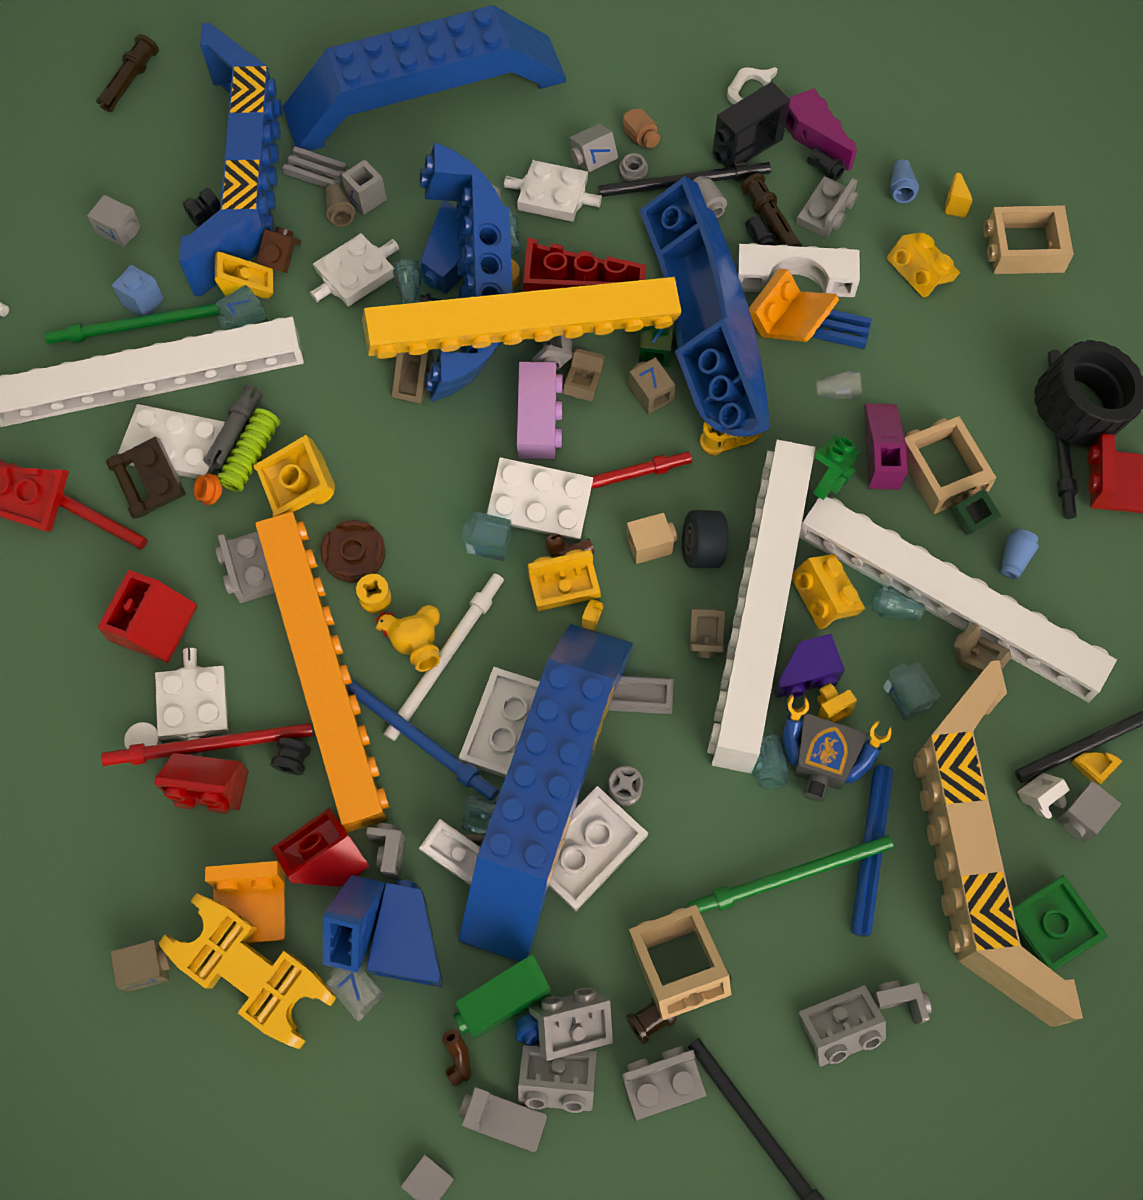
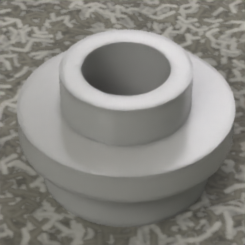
M631 153L626 155L621 161L619 172L627 181L642 180L648 173V164L640 154Z

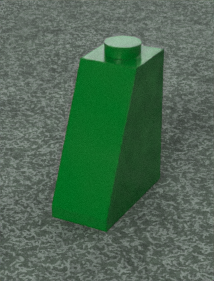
M532 954L456 1001L459 1012L453 1015L462 1034L470 1032L473 1039H476L528 1011L530 1005L541 1003L543 998L551 996V990Z

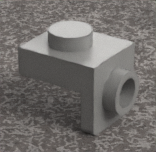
M565 335L553 336L552 339L543 341V349L532 358V362H556L557 370L560 369L573 357L572 340L565 338Z
M899 980L878 985L879 992L871 995L879 1010L909 1003L915 1025L930 1020L928 1013L932 1011L931 1002L927 992L921 991L919 983L901 986Z

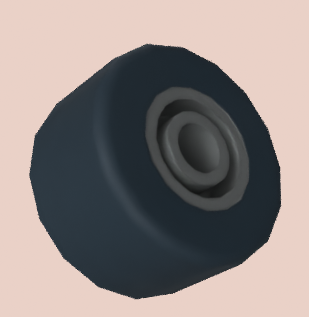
M691 510L686 515L682 531V552L684 561L689 568H720L725 562L729 533L726 517L721 511Z

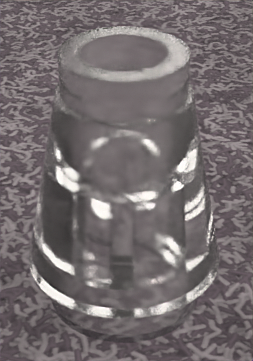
M852 369L816 380L818 398L855 400V397L862 396L860 371L852 372Z

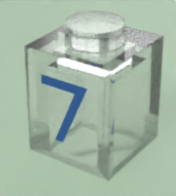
M362 966L358 973L335 967L329 974L331 979L326 983L333 994L357 1021L361 1020L386 997Z

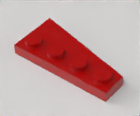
M0 467V517L51 532L69 471Z

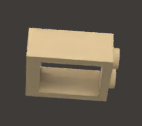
M1065 205L994 207L989 219H986L984 222V237H988L989 240L987 259L988 262H992L994 274L1065 273L1074 256ZM1005 228H1045L1048 249L1008 250Z
M960 416L950 420L946 418L938 420L930 428L922 431L916 429L904 436L908 473L932 515L953 507L984 488L988 493L997 479ZM951 437L973 475L940 487L919 449Z
M697 905L686 909H677L667 916L653 921H644L636 927L629 929L633 950L662 1021L732 995L729 974ZM695 931L711 968L662 986L647 949Z

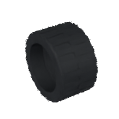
M1080 341L1072 347L1070 346L1039 378L1034 390V402L1040 418H1042L1046 427L1054 432V435L1072 445L1075 444L1087 448L1088 446L1095 445L1101 434L1116 435L1141 413L1143 409V376L1140 373L1139 367L1119 348L1102 341ZM1076 381L1084 383L1095 391L1101 399L1104 408L1088 400L1079 390Z

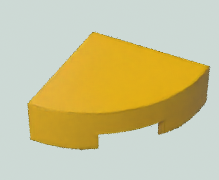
M590 599L582 616V628L592 631L596 630L604 608L603 602Z
M1087 752L1079 755L1071 764L1087 779L1100 785L1123 761L1110 753Z

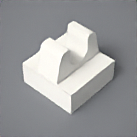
M1042 773L1017 791L1022 803L1030 805L1039 816L1049 819L1052 817L1049 806L1053 803L1054 806L1062 809L1066 807L1065 794L1070 790L1064 779Z

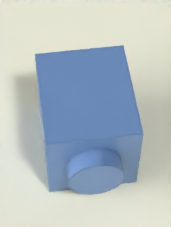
M132 264L112 284L121 305L138 316L151 314L164 300L155 278Z

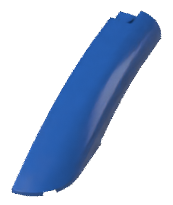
M684 176L640 209L663 277H675L682 313L674 322L678 345L675 353L694 404L705 422L715 430L727 435L737 437L756 435L770 427L764 373L751 315L736 267L716 215L712 209L707 207L698 183Z

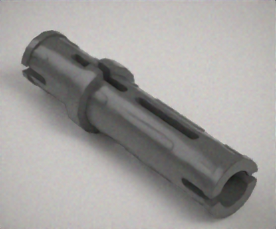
M246 385L236 405H232L227 413L229 417L208 453L203 458L204 463L209 466L215 456L217 457L212 466L213 469H222L244 426L250 424L249 420L253 417L252 412L263 397L262 392L257 389L252 398H250L255 388L254 386Z

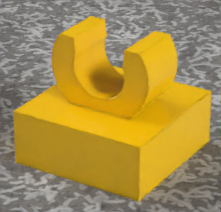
M831 683L819 689L821 695L816 698L820 704L817 717L837 723L852 715L857 699L850 689L840 695Z

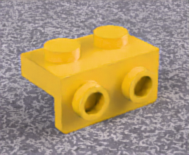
M923 232L903 235L888 254L887 260L921 297H928L937 285L953 282L961 273L954 266V261L934 245L935 242L929 235Z
M572 550L567 552L565 556L556 558L540 557L527 565L528 577L537 612L601 598L591 550Z
M835 554L808 558L792 573V581L818 629L826 628L836 619L856 616L866 609Z

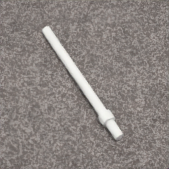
M493 573L482 591L476 592L469 603L471 607L439 652L440 663L433 669L425 672L399 710L398 714L407 721L410 720L482 613L486 614L493 604L491 599L504 582V579L498 574ZM389 725L383 735L395 742L400 732Z

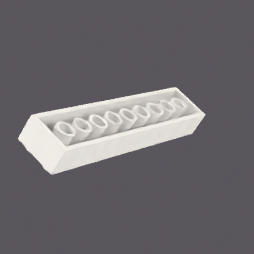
M777 440L774 452L767 451L760 481L761 486L755 506L754 521L749 537L750 542L744 562L743 577L737 598V607L732 623V633L728 644L725 668L720 684L719 699L713 721L720 723H714L707 750V753L713 754L711 764L713 766L752 774L760 754L815 447Z

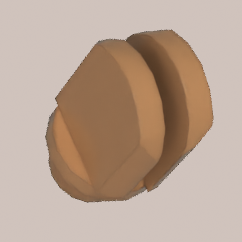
M640 108L632 109L625 113L623 116L624 132L635 144L643 147L646 146L650 149L654 148L660 141L656 123Z

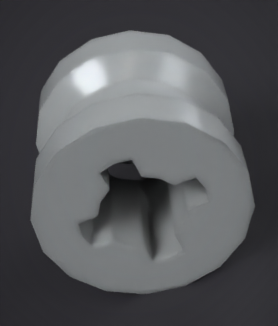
M630 766L616 768L609 778L608 793L610 798L620 806L633 805L640 799L643 788V778L640 772Z

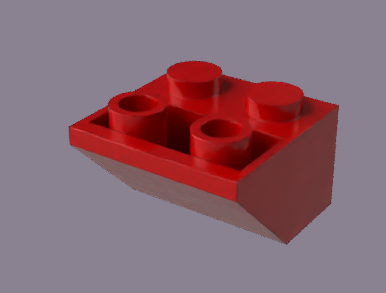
M128 570L97 628L109 642L169 663L198 606L162 582Z
M173 753L156 776L154 785L164 793V797L172 800L173 805L176 807L194 809L195 805L207 806V810L211 812L227 814L229 809L240 811L249 771L240 761Z

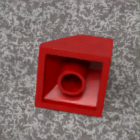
M330 808L271 847L291 883L340 887L347 882L351 875L359 877L362 871L369 867Z

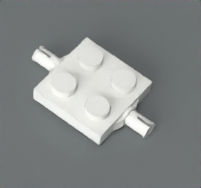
M532 160L528 174L523 179L506 176L504 181V188L520 191L517 210L572 222L583 204L600 208L602 195L585 192L588 171Z
M360 233L313 263L316 273L323 279L324 283L310 291L312 298L317 303L331 293L339 297L349 307L396 276L395 268L386 258L399 251L398 244L394 239H391V241L379 248L372 245Z
M188 648L183 649L184 668L155 673L157 734L159 740L181 739L186 741L206 738L215 734L229 733L224 666L199 667L197 666V649L190 648V653ZM195 753V756L202 757V753Z

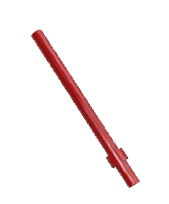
M689 451L668 457L663 454L652 457V461L590 476L593 477L591 489L655 473L656 476L665 474L671 468L691 464L692 457Z
M0 460V467L22 468L14 463L8 464ZM62 494L59 506L140 550L146 546L147 538L75 499Z
M311 723L151 746H145L144 743L129 745V749L102 752L101 760L103 766L130 762L133 766L147 764V760L171 757L173 753L192 754L276 742L282 737L290 739L310 737L313 734Z

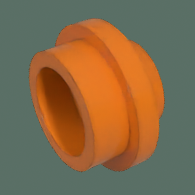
M211 473L197 477L193 488L196 500L201 501L204 505H213L222 494V485L219 478Z

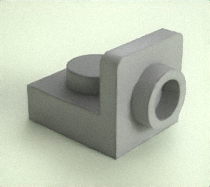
M379 823L377 828L367 827L366 836L371 842L385 843V846H380L378 849L377 867L381 868L380 871L385 878L400 880L406 842L404 834L398 830L397 826L392 824Z

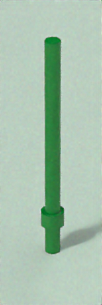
M220 302L84 326L81 323L68 325L67 329L45 332L44 336L47 344L70 340L72 343L85 341L88 337L228 314L229 312L227 303Z
M887 835L729 889L727 886L713 890L714 894L690 901L688 906L697 905L700 913L718 907L721 911L733 907V902L894 849L891 837Z

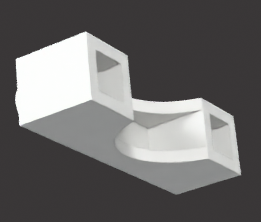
M756 243L739 244L736 270L744 292L761 293L780 268L789 269L791 274L802 275L812 279L819 285L823 293L837 294L838 297H855L860 281L859 250L819 248L816 246L794 247L788 245H759Z

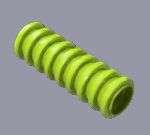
M255 409L254 416L249 420L250 424L246 425L245 432L240 436L241 440L237 441L236 448L231 451L232 456L227 458V465H223L221 469L223 473H219L217 476L221 485L231 491H243V484L248 482V476L253 473V465L258 463L257 460L262 457V452L267 448L266 444L271 441V436L276 432L275 428L280 425L278 417L266 409Z

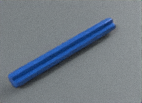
M877 765L873 770L863 843L885 836L894 772L893 768L889 766ZM882 853L861 859L851 925V932L858 936L867 937L872 933Z

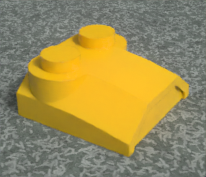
M307 435L253 465L273 510V517L294 512L311 503L323 504L334 494L335 484L324 457L314 441Z

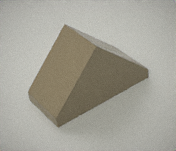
M432 349L421 355H410L409 352L397 353L392 397L420 404L423 402L426 394V372H430L431 363L434 362Z

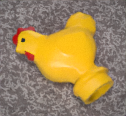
M428 604L421 607L415 615L401 619L395 618L392 612H382L376 618V629L382 631L383 635L390 639L392 646L397 652L410 655L409 661L415 666L417 671L431 670L440 663L439 649L433 644L435 640V626L440 621V613L437 607Z

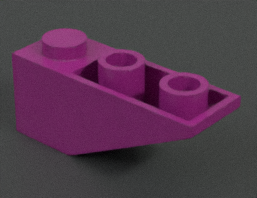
M815 88L790 97L786 128L794 140L811 150L819 147L833 158L842 159L845 169L851 170L857 153L856 145L843 131L841 122L833 116L826 100L820 97Z
M865 403L868 489L900 490L908 473L906 441L897 405Z

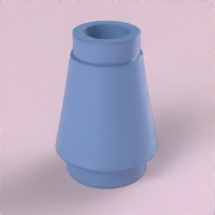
M901 159L893 164L889 192L896 202L908 203L916 197L919 185L910 162Z
M1014 529L1012 534L1007 536L1000 571L1002 575L1011 579H1019L1039 548L1037 544L1038 536L1024 529Z

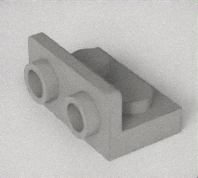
M824 176L798 215L796 225L827 239L833 229L838 230L845 218L844 212L846 208L851 210L859 194L855 192L858 180L852 178L846 187Z
M258 531L231 540H227L225 534L218 535L220 546L216 547L215 550L220 565H226L228 574L223 576V580L228 594L234 593L239 603H244L275 593Z
M865 985L798 1012L799 1020L815 1049L816 1060L819 1066L829 1063L838 1064L844 1061L848 1055L861 1050L875 1049L886 1040V1021Z
M577 989L574 991V995L566 997H545L541 1000V1003L529 1006L530 1015L538 1020L540 1055L546 1061L613 1043L610 1000L596 992L595 989Z
M523 1045L518 1086V1104L536 1110L547 1107L564 1109L571 1113L592 1111L597 1051L586 1050L546 1061L540 1055V1046Z
M683 1046L663 1052L664 1060L649 1064L648 1058L627 1065L628 1072L622 1074L621 1077L636 1121L707 1096L694 1060L695 1054L693 1050L684 1052Z

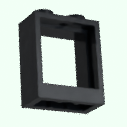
M773 82L717 114L712 154L715 160L725 168L734 167L736 163L747 162L783 140L790 99Z

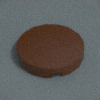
M358 520L345 521L336 525L337 528L331 532L329 531L324 536L320 548L321 559L329 574L339 581L348 583L358 582L365 575L376 574L383 566L386 556L385 543L380 533L369 523Z

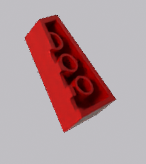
M527 239L523 292L646 280V265L610 256L604 260L596 258L593 252L581 250L579 254L564 250L562 245L552 243L551 247L538 244L537 239Z

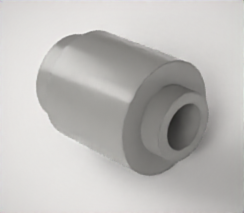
M705 176L696 177L693 181L698 183L707 207L714 211L716 218H719L727 206L726 198L711 179Z

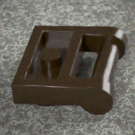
M156 436L122 454L111 456L106 460L109 470L114 471L130 505L128 511L132 519L145 516L186 495L160 438ZM131 463L134 464L150 498L142 502L126 468Z

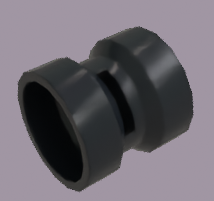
M209 188L199 192L197 198H189L182 203L186 213L196 227H200L217 213L221 207V203Z

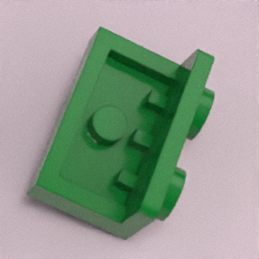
M834 434L814 455V458L829 467L813 492L822 500L831 492L837 494L856 471L852 465L861 451L855 448V444L850 439Z

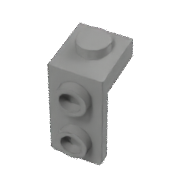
M476 1087L473 1095L466 1093L459 1112V1116L464 1118L463 1127L531 1152L537 1151L547 1121L546 1114L491 1095L489 1092Z

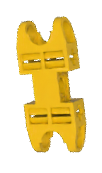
M196 893L191 899V903L200 909L197 913L203 920L201 935L195 941L188 943L186 941L180 942L165 934L158 942L160 947L181 971L205 989H213L219 979L223 977L249 997L238 1012L240 1016L264 1034L291 1047L300 1049L306 1042V1039L296 1031L298 1027L293 1022L292 1009L295 1003L303 997H309L311 999H320L325 1004L332 1006L337 996L316 971L289 951H283L276 962L272 963L247 944L248 940L257 930L256 926L232 908Z

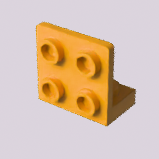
M779 268L751 304L749 312L752 322L762 338L807 342L830 314L839 298L837 294L802 292L798 288L789 269Z
M278 861L205 867V882L213 887V900L232 908L257 927V930L248 940L247 944L284 941L286 939V874Z

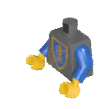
M792 694L787 699L788 709L791 714L786 717L782 736L788 762L794 765V774L807 779L803 795L814 801H823L827 787L841 789L844 783H854L872 768L882 749L880 744L887 742L891 737L892 727L890 726L887 735L878 736L875 733V728L879 721H875L870 730L871 739H867L868 733L806 713L809 709L806 696L804 698V705L801 708L796 709L792 707L794 699Z

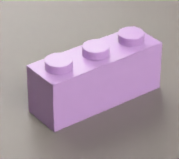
M519 362L518 459H556V448H562V429H556V420H562V401L556 400L557 393H563V374H557L556 362Z

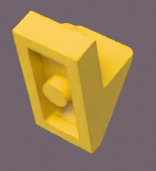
M219 251L215 253L214 280L229 302H232L240 291L264 299H269L273 295L272 268Z

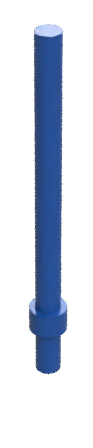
M351 678L352 683L346 685L350 695L356 694L358 701L457 775L456 779L465 787H473L490 801L497 797L499 790L481 777L478 769L470 763L464 764Z

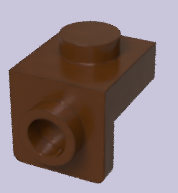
M276 227L275 232L264 229L256 263L288 273L294 245L300 246L302 240L293 238L294 232Z

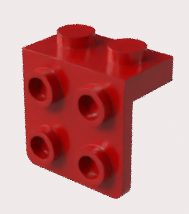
M1101 434L1095 445L1090 446L1087 456L1088 464H1090V477L1088 480L1090 508L1143 514V454L1115 451V435Z

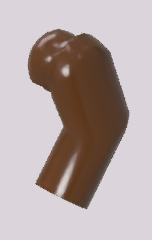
M551 534L546 539V550L550 556L555 558L565 556L567 552L577 549L583 551L591 550L592 554L594 553V548L589 538L573 545L563 541L559 534Z

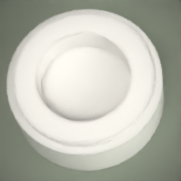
M140 722L131 726L124 738L127 749H129V745L144 743L145 746L161 744L162 741L158 738L157 729L146 722Z

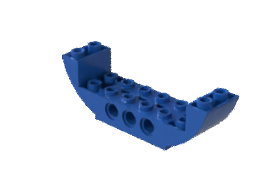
M434 143L430 155L426 154L424 169L421 168L419 183L420 187L425 188V199L457 202L456 217L461 219V228L457 232V246L462 247V257H459L458 275L463 276V286L459 288V298L513 293L509 207L503 206L492 184L472 162L454 150ZM503 342L491 343L490 346L485 348H473L472 345L461 346V352H440L436 361L431 363L430 372H426L425 389L430 391L431 401L451 396L466 387L480 374L496 348L501 346Z

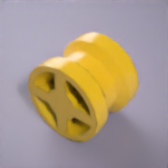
M368 574L358 581L356 594L360 605L365 611L376 614L385 611L389 607L392 596L389 585L384 577L378 574ZM377 588L376 591L368 592L369 590Z

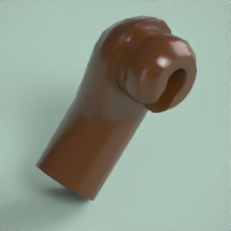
M451 1029L444 1033L442 1042L455 1064L448 1067L445 1074L453 1086H459L464 1080L467 1082L470 1079L472 1071L468 1047L460 1033L455 1029Z

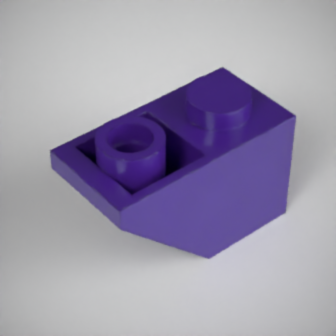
M832 634L799 642L778 681L774 692L776 698L786 696L788 699L792 694L794 698L804 695L806 690L816 687L821 689L830 683L833 686L838 684L845 669Z

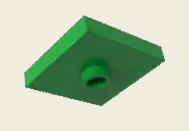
M1064 874L1012 907L1018 935L1031 954L1052 971L1059 969L1108 937Z

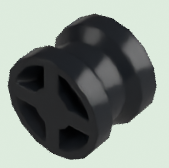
M284 737L279 738L277 742L279 750L277 755L272 758L270 765L288 774L303 775L305 770L303 762L305 757L310 755L312 748L298 740Z

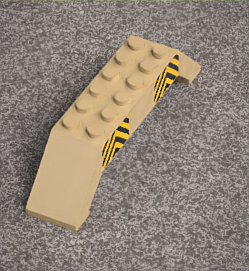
M991 661L916 754L913 760L914 772L917 778H921L923 791L920 792V801L923 811H928L930 825L927 826V836L930 845L935 846L937 859L934 861V870L937 880H942L944 894L941 896V904L944 915L950 918L952 930L949 931L948 936L952 952L957 953L958 962L1050 1027L1061 1026L1083 1018L1074 979L1064 980L1020 944L973 733L982 717L990 714L1007 694L1000 661Z

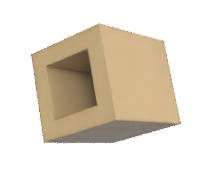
M664 513L627 523L626 538L635 564L672 554L674 542L677 541V533L674 524L667 522Z

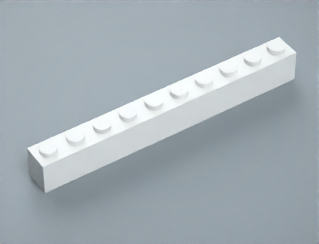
M293 316L276 318L259 324H246L242 327L225 331L217 330L210 334L196 337L189 336L167 343H155L138 349H126L119 353L104 356L97 355L90 359L76 362H63L60 365L47 368H34L23 373L1 375L0 427L303 364L304 360L299 335Z
M826 497L824 500L818 498L802 522L799 538L829 555L835 554L841 562L964 632L972 623L978 625L981 637L1010 649L1011 659L1088 703L1101 691L1117 661L1105 649L1090 645L1079 639L1073 631L1054 625L1043 614L1035 611L1031 612L1022 607L1014 598L1008 595H1001L990 589L984 581L967 576L960 572L952 563L942 562L933 557L925 548L912 545L901 539L900 535L895 531L878 526L868 516L853 512L836 498Z

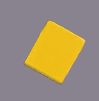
M957 172L954 174L948 191L944 212L947 215L965 218L972 204V196L962 174Z

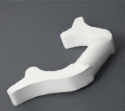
M749 67L740 69L730 86H728V101L734 105L743 99L739 96L738 92L745 81L752 79L759 81L763 86L769 84L771 79L776 76L778 69L776 67L768 70Z

